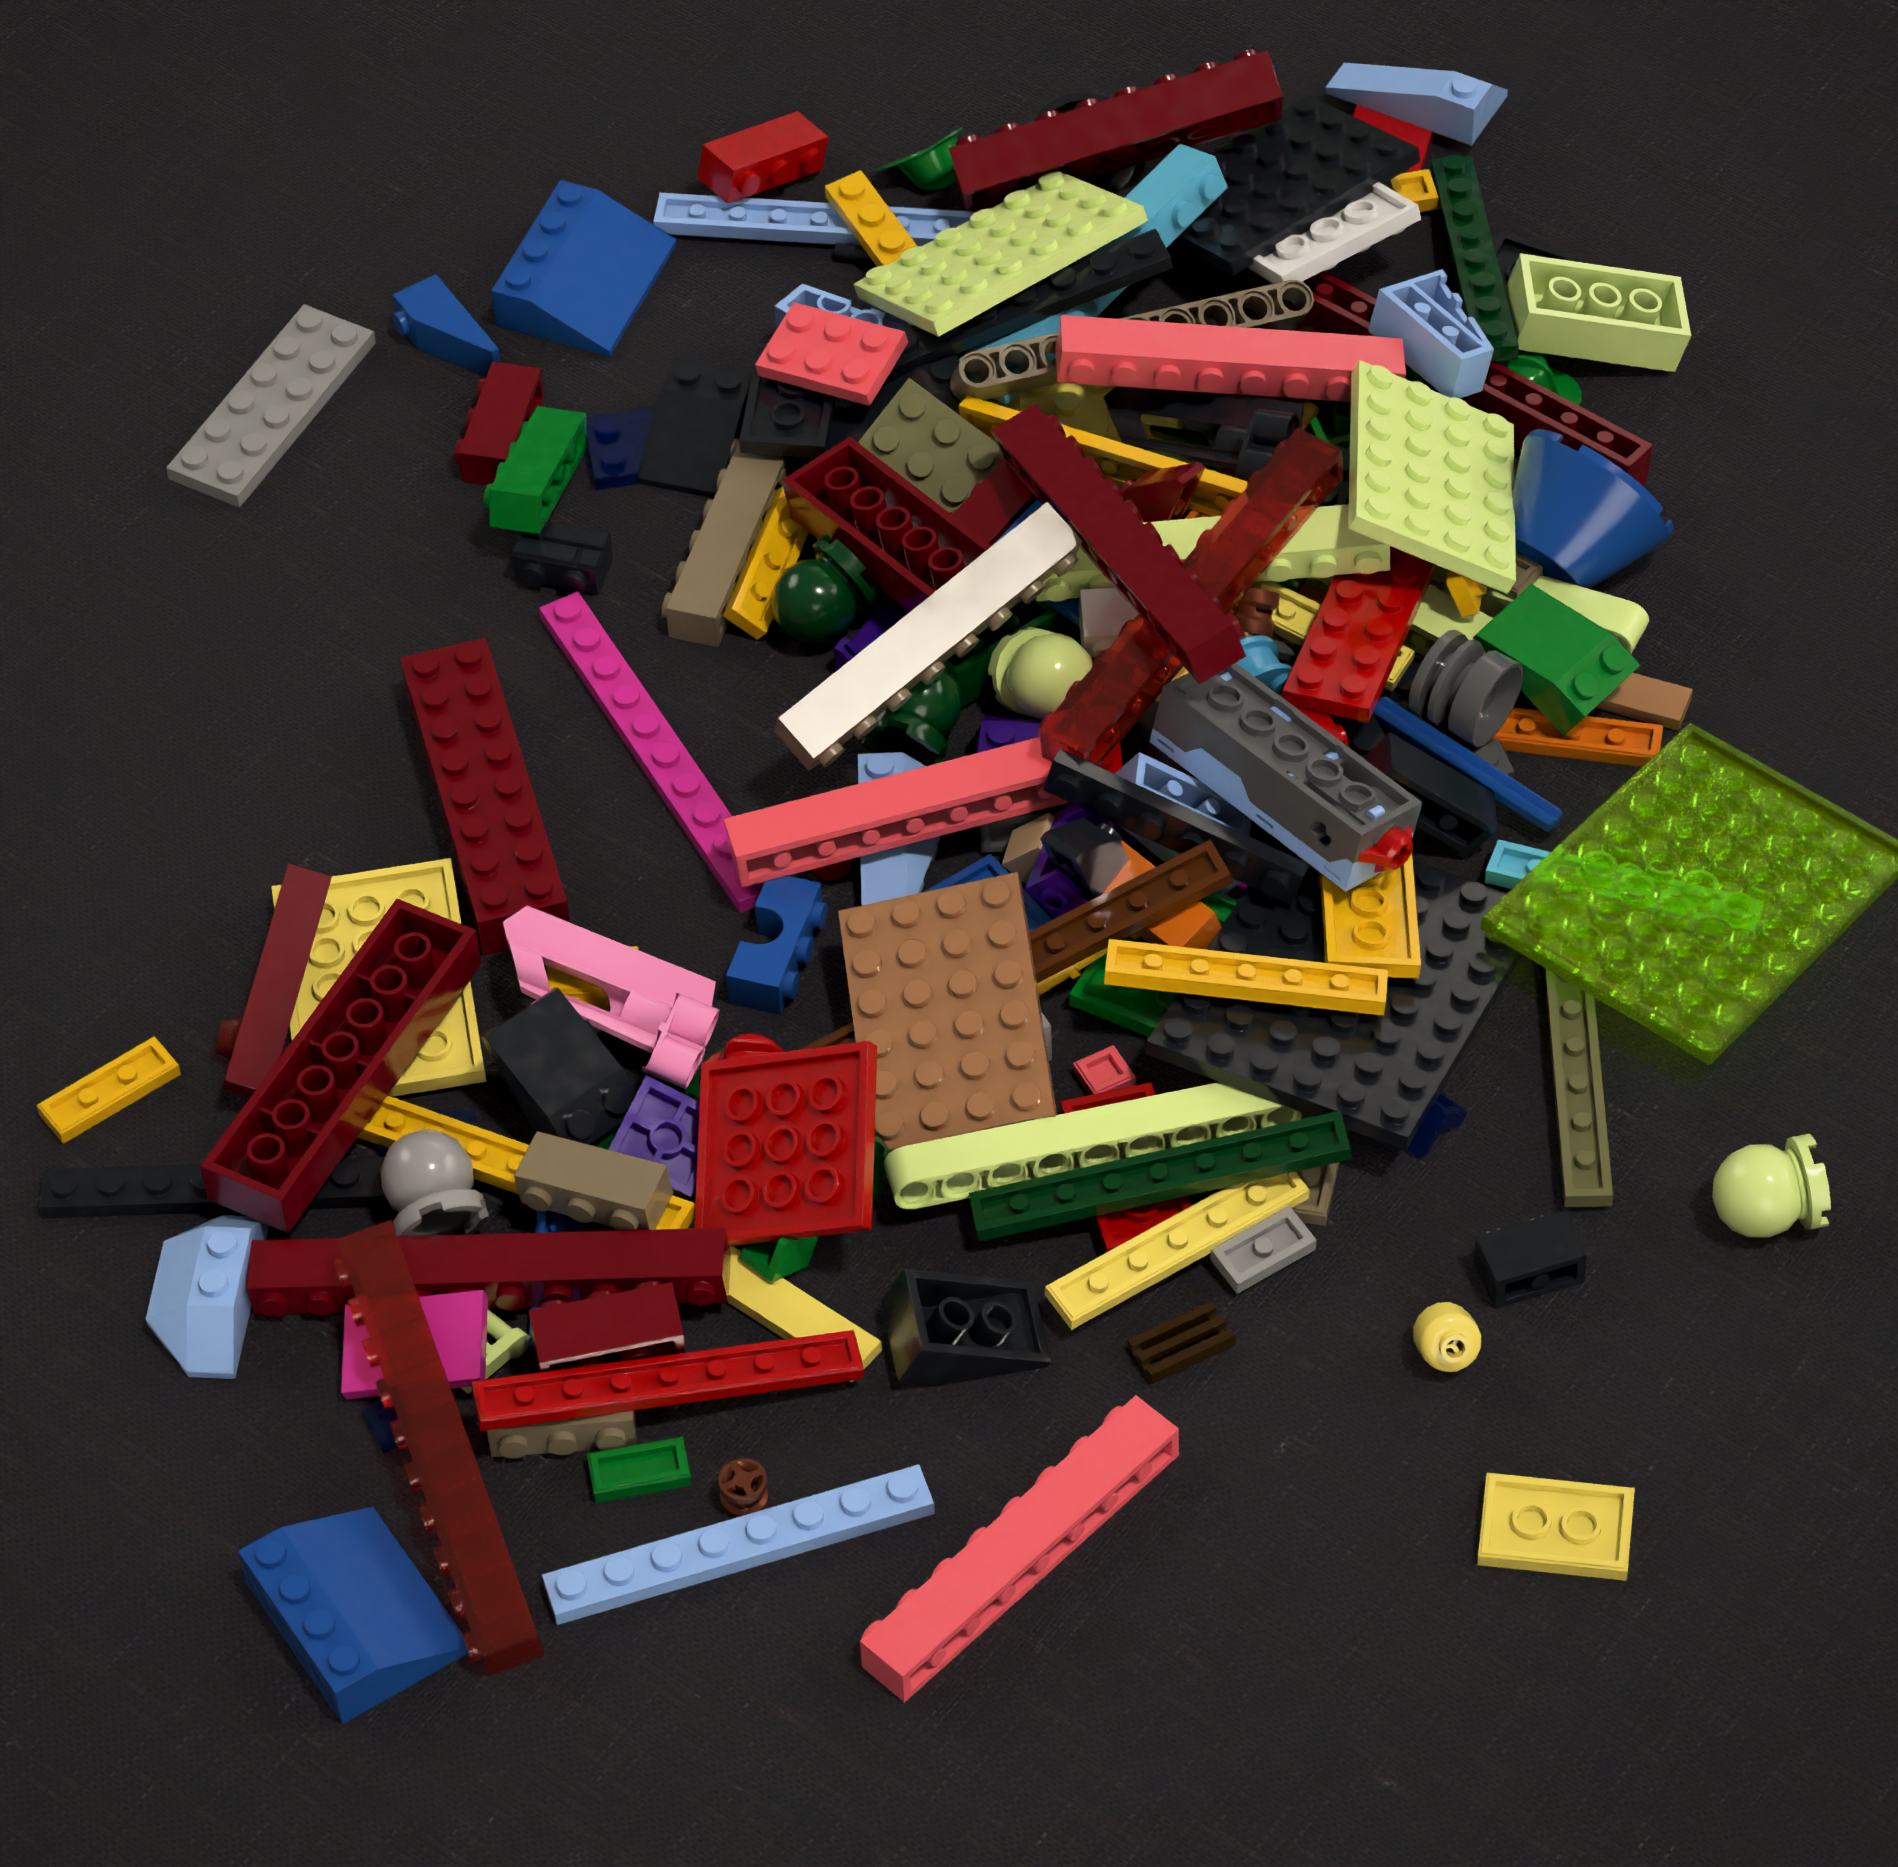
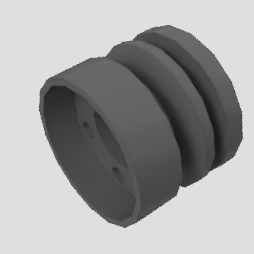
M1449 630L1439 637L1420 664L1412 682L1408 708L1414 715L1420 718H1428L1430 723L1435 726H1442L1448 722V730L1452 735L1475 747L1484 746L1494 738L1510 715L1520 693L1524 669L1519 662L1496 650L1488 651L1484 654V647L1480 642L1468 640L1465 634L1457 630Z

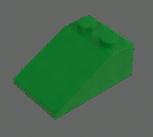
M1533 584L1529 585L1472 637L1482 644L1486 653L1496 650L1522 665L1524 671L1520 690L1563 736L1640 666L1609 631Z

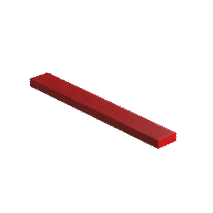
M850 1330L473 1381L471 1392L480 1431H488L863 1379L864 1366L855 1332Z

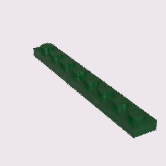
M1449 155L1444 158L1431 159V176L1439 196V210L1459 294L1463 300V311L1467 317H1474L1494 348L1491 362L1518 360L1519 345L1472 156Z
M1337 1111L970 1192L969 1197L976 1232L980 1242L1352 1159L1342 1113Z

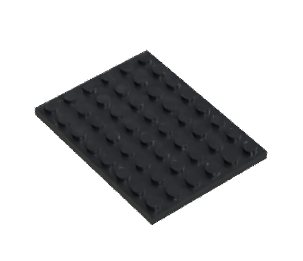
M1279 840L1273 847L1307 863ZM1413 860L1421 959L1419 978L1388 977L1384 1016L1178 993L1148 1038L1145 1054L1313 1117L1341 1111L1346 1129L1406 1151L1539 928V904ZM1309 864L1300 891L1292 906L1248 886L1207 950L1325 963L1320 872Z

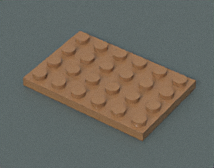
M1018 872L838 911L856 1042L870 1041L877 1046L875 1136H879L893 1151L902 1146L1040 1118L1056 1117V1104L1023 890Z

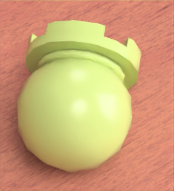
M1026 627L1027 629L1020 630L1012 636L1006 635L1001 639L992 652L988 666V675L992 676L993 687L997 695H994L996 700L1007 710L1049 722L1072 716L1074 712H1080L1091 699L1097 678L1093 661L1089 653L1072 637L1035 627Z
M1811 1134L1787 1138L1784 1151L1773 1145H1748L1727 1156L1715 1173L1712 1198L1720 1219L1732 1231L1746 1237L1767 1238L1787 1231L1797 1219L1800 1220L1805 1230L1829 1226L1827 1217H1822V1211L1831 1210L1829 1184L1824 1163L1814 1164L1809 1149L1816 1148L1817 1143Z

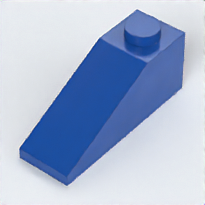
M437 274L393 294L395 313H392L393 324L401 336L407 335L418 349L484 377H487L492 361L500 362L499 348Z

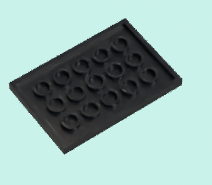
M1307 96L1299 99L1294 105L1282 111V120L1254 128L1244 135L1237 136L1231 143L1210 154L1216 157L1228 188L1171 244L1234 276L1254 264L1253 258L1261 255L1265 257L1274 252L1276 244L1291 235L1305 233L1310 230L1311 224L1315 221L1331 217L1351 202L1357 201L1372 192L1374 184L1378 182L1385 184L1419 163V149L1316 98Z

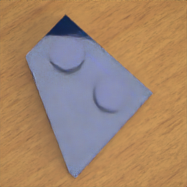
M657 407L586 417L587 444L596 490L639 484L638 477Z

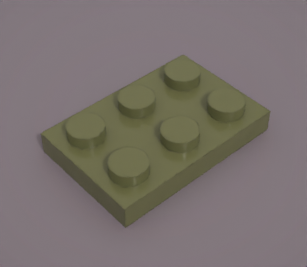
M908 378L858 442L949 513L957 510L971 495L974 486L979 481L986 479L999 465L1002 458L999 447L994 440L910 378Z

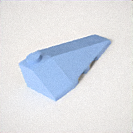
M1343 63L1325 87L1326 94L1471 146L1508 95L1507 89L1456 71Z

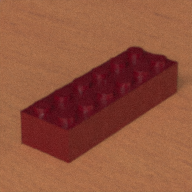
M851 437L782 479L791 519L816 539H819L825 533H828L831 543L838 539L865 566L866 569L861 574L873 584L877 583L883 592L909 612L992 546Z

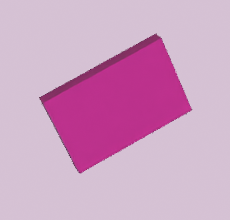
M483 1290L345 1305L342 1395L346 1400L470 1387L473 1381L485 1380L488 1296Z

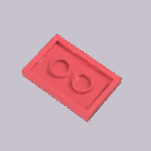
M793 302L755 363L758 376L870 406L906 348L908 340L905 331Z

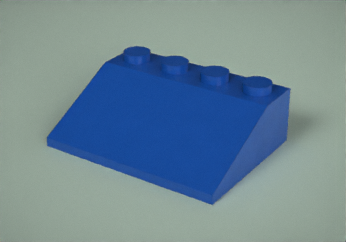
M560 180L491 291L496 326L610 357L677 246V241L674 237L601 191Z
M374 1507L284 1526L238 1551L246 1584L342 1724L472 1652V1646Z

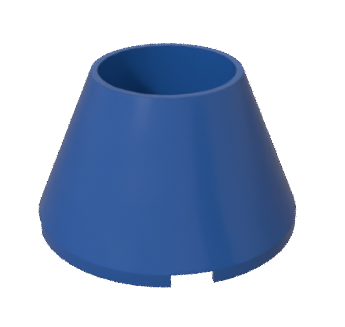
M1543 429L1532 430L1523 441L1513 486L1512 503L1515 513V547L1517 553L1543 566V576L1591 589L1667 542L1674 532L1673 522L1668 519L1666 524L1659 516L1663 506L1633 477L1610 460L1583 444L1576 451L1560 443L1563 439L1561 434Z

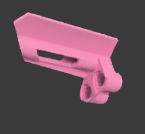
M525 906L503 921L521 993L537 1000L552 990L549 988L544 965L603 988L610 1001V1012L566 994L564 996L584 1020L588 1019L592 1026L652 1053L647 1066L642 1067L643 1073L685 1090L688 1088L703 1062L705 1047L718 1020L720 1010L712 1007L716 981L530 906Z

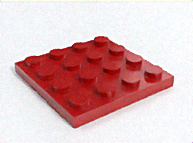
M870 1041L701 1063L694 1228H725L729 1246L778 1241L781 1237L807 1238L872 1230L877 1046Z

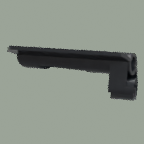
M1115 386L1104 396L1111 419L1121 442L1170 458L1236 470L1237 477H1232L1267 487L1269 490H1280L1293 473L1300 474L1302 451L1300 441L1304 408L1302 403L1237 394ZM1142 424L1201 432L1206 437L1210 447L1148 438Z

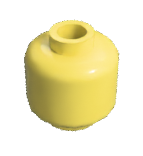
M1451 1302L1433 1304L1418 1316L1414 1324L1413 1340L1424 1360L1434 1369L1443 1372H1457L1468 1367L1477 1358L1481 1349V1333L1476 1322L1463 1307Z

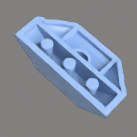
M222 1215L163 1242L147 1310L146 1322L168 1352L177 1360L188 1377L236 1378L251 1310V1302L246 1290L252 1240H266L269 1225L248 1216Z

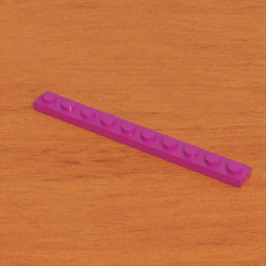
M577 591L540 607L541 621L739 913L741 914L754 908L764 882L741 887L729 849L724 819L732 817V815L580 593Z

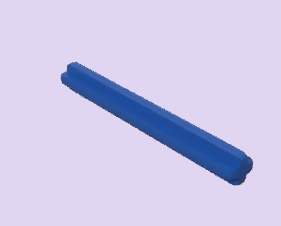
M1381 697L1373 714L1380 725L1419 750L1492 791L1496 800L1544 831L1551 832L1558 825L1562 816L1560 808L1388 697Z

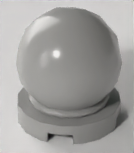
M421 1129L400 1137L389 1147L380 1168L383 1194L391 1208L399 1212L393 1221L397 1237L452 1235L461 1230H464L465 1235H472L486 1224L489 1214L483 1194L472 1190L474 1176L471 1158L457 1139L444 1132Z

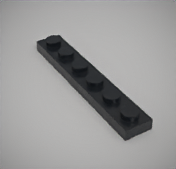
M1059 749L1053 759L1043 789L1044 791L1179 854L1211 839L1233 879L1288 905H1293L1309 864L1062 749Z

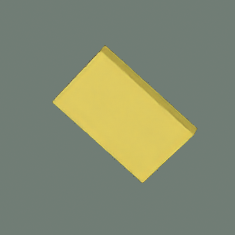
M1487 1473L1477 1565L1627 1581L1635 1488Z

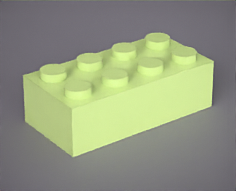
M1520 253L1505 288L1519 350L1675 372L1691 338L1681 277Z

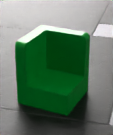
M818 1236L807 1238L781 1237L778 1241L754 1243L742 1248L739 1258L768 1280L774 1282L808 1267Z

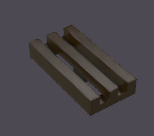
M1210 1301L1128 1339L1127 1342L1129 1352L1149 1382L1153 1384L1234 1346L1235 1334L1231 1329L1228 1330L1226 1328V1321L1222 1315H1217L1216 1306ZM1215 1332L1216 1336L1190 1347V1343ZM1171 1352L1177 1353L1153 1365L1150 1363Z

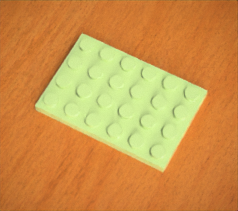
M1060 171L1050 172L1040 177L1039 183L1034 186L1008 194L1001 204L991 209L975 212L970 216L968 222L957 228L942 230L935 236V240L924 246L913 247L904 251L901 254V258L891 264L869 270L865 278L853 285L858 299L939 337L1148 221L1144 206Z
M1359 360L1351 372L1348 529L1508 594L1516 582L1515 513L1512 503L1515 481L1514 424L1498 414H1488L1471 407L1462 399L1450 398L1435 392L1421 382H1412L1392 374L1383 366H1373Z

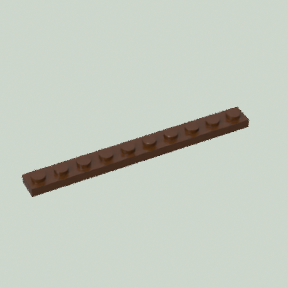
M1211 839L1030 931L1029 936L1037 983L1107 948L1109 939L1123 940L1232 884L1231 874ZM853 1022L801 1049L855 1043Z

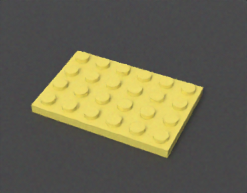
M451 858L339 875L331 878L290 1021L292 1040L396 899L461 924ZM281 885L271 886L274 909ZM471 981L468 982L388 1096L395 1097L486 1082Z

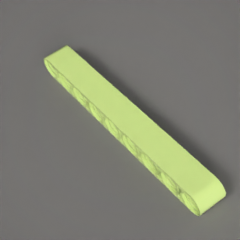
M1222 1082L1059 1114L1056 1117L1040 1118L902 1146L894 1149L886 1156L883 1166L896 1205L907 1210L967 1199L970 1198V1192L1296 1121L1302 1118V1114L1295 1109Z

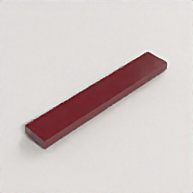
M288 863L222 1089L251 1097L280 1058L331 882V876Z

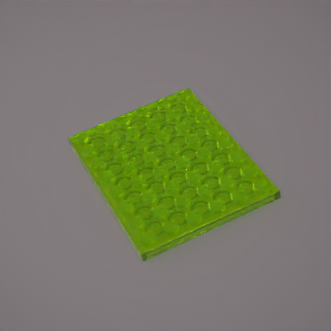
M1689 723L1482 916L1480 930L1710 1065L1898 878V839L1696 725Z

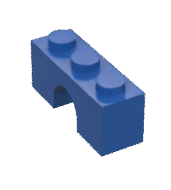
M784 876L764 882L755 904L757 934L772 937L775 940L766 944L739 942L726 974L729 1004L781 1015L787 999L795 998L800 982V967L802 963H809L814 947L813 935L816 929L821 930L824 927L827 918L828 904L822 902L821 883L791 876Z

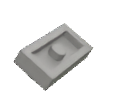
M1288 1206L1211 1249L1210 1260L1238 1294L1316 1250L1317 1240L1293 1209Z

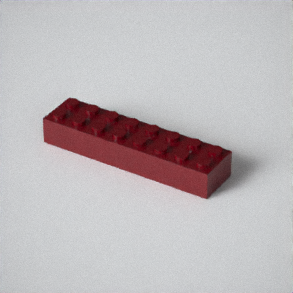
M1247 50L1237 54L1234 57V61L1218 65L1217 62H1208L1196 67L1194 73L1178 77L1177 74L1166 75L1155 80V85L1140 90L1137 86L1127 87L1117 91L1114 94V98L1101 102L1097 98L1084 100L1075 105V110L1059 114L1058 111L1045 112L1035 118V122L1019 126L1018 123L1006 124L995 130L996 134L980 138L978 135H971L959 139L955 143L956 146L949 148L953 173L965 211L977 212L983 209H991L1004 202V198L1008 194L1034 186L1039 183L1040 177L1050 172L1060 171L1084 181L1169 155L1179 144L1192 148L1282 120L1283 96L1268 50L1260 53L1257 50Z
M482 638L400 657L406 695L483 956L509 950L503 921L525 906H530L570 923L566 895L487 639Z
M400 899L394 901L200 1165L208 1200L285 1233L290 1232L480 967L481 959L476 930Z

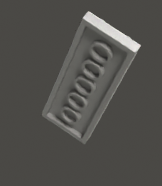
M304 304L166 467L168 479L240 508L376 344L374 331Z

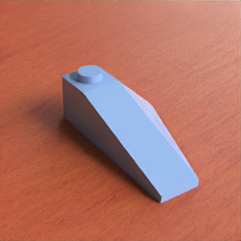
M903 752L858 754V784L925 767V765ZM941 836L861 856L862 905L921 893L924 886V877L930 862H934Z

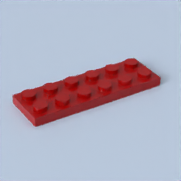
M1390 546V570L1377 571L1372 574L1353 573L1335 575L1283 687L1282 698L1295 707L1369 723L1438 565Z

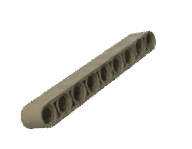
M1288 280L1119 319L1207 325L1204 318L1209 317L1214 319L1219 326L1290 331L1297 328L1313 306L1314 297L1310 287L1304 282ZM1282 300L1294 303L1298 311L1289 310L1285 307ZM1243 309L1254 311L1259 320L1250 319L1246 316ZM1058 332L966 354L960 360L951 376L950 387L953 394L961 401L967 395L987 400L1059 383L1057 382L1056 365L1050 363L1045 356V353L1056 355L1055 346ZM1005 362L1015 363L1020 367L1022 373L1015 374L1010 372L1006 368ZM972 371L976 373L982 382H971L967 379L964 372Z

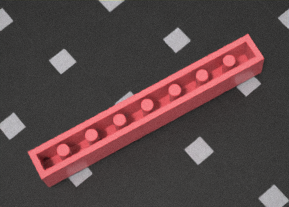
M1061 315L1055 346L1057 382L1351 402V372L1359 360L1373 366H1383L1392 374L1404 379L1406 377L1403 339L1391 337Z
M1075 728L725 818L724 823L729 849L741 887L1068 803V801L1062 800L1043 789L1053 759L1059 749L1087 761Z
M1137 1395L1123 1407L1117 1406L1113 1408L1104 1419L1102 1426L1089 1437L1083 1436L1077 1440L1066 1458L1057 1466L1046 1468L1039 1475L1035 1485L1022 1497L1016 1496L1012 1498L1003 1508L1001 1515L987 1528L981 1527L976 1530L969 1538L966 1547L952 1559L946 1558L941 1561L934 1569L929 1580L917 1590L911 1589L905 1593L893 1612L884 1620L873 1622L865 1630L860 1640L862 1667L905 1703L1179 1456V1428Z

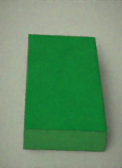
M683 1436L587 1453L595 1503L692 1486Z

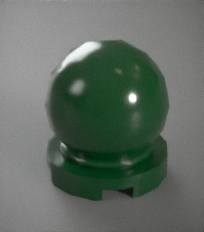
M825 533L812 546L816 558L800 560L785 569L774 587L771 599L773 618L780 629L791 638L803 644H827L844 635L854 621L857 605L871 610L884 598V594L877 583L870 588L860 575L866 568L857 557L838 539L831 543V538L828 533Z
M947 668L928 685L920 681L909 690L912 694L911 698L898 710L891 712L887 708L876 717L878 724L864 737L863 746L871 753L903 752L925 766L943 762L948 750V743L944 736L951 733L959 721L963 700L957 678Z

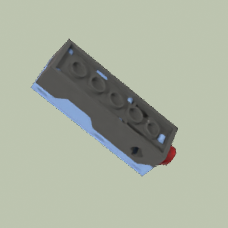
M1234 663L1201 684L1190 673H1187L1163 685L1149 742L1345 892L1383 871L1400 868L1408 860L1413 851L1412 838L1423 802L1237 663Z

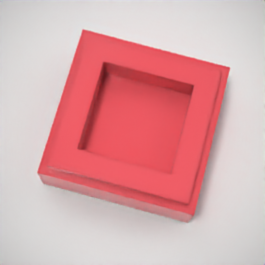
M1114 1045L1073 1063V1073L1088 1095L1136 1085V1076Z

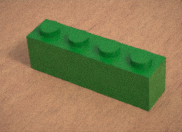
M537 406L529 421L523 422L520 437L517 442L513 441L511 443L505 463H499L494 482L492 484L488 483L484 492L483 504L484 508L489 510L490 527L536 534L541 533L587 450L586 413Z

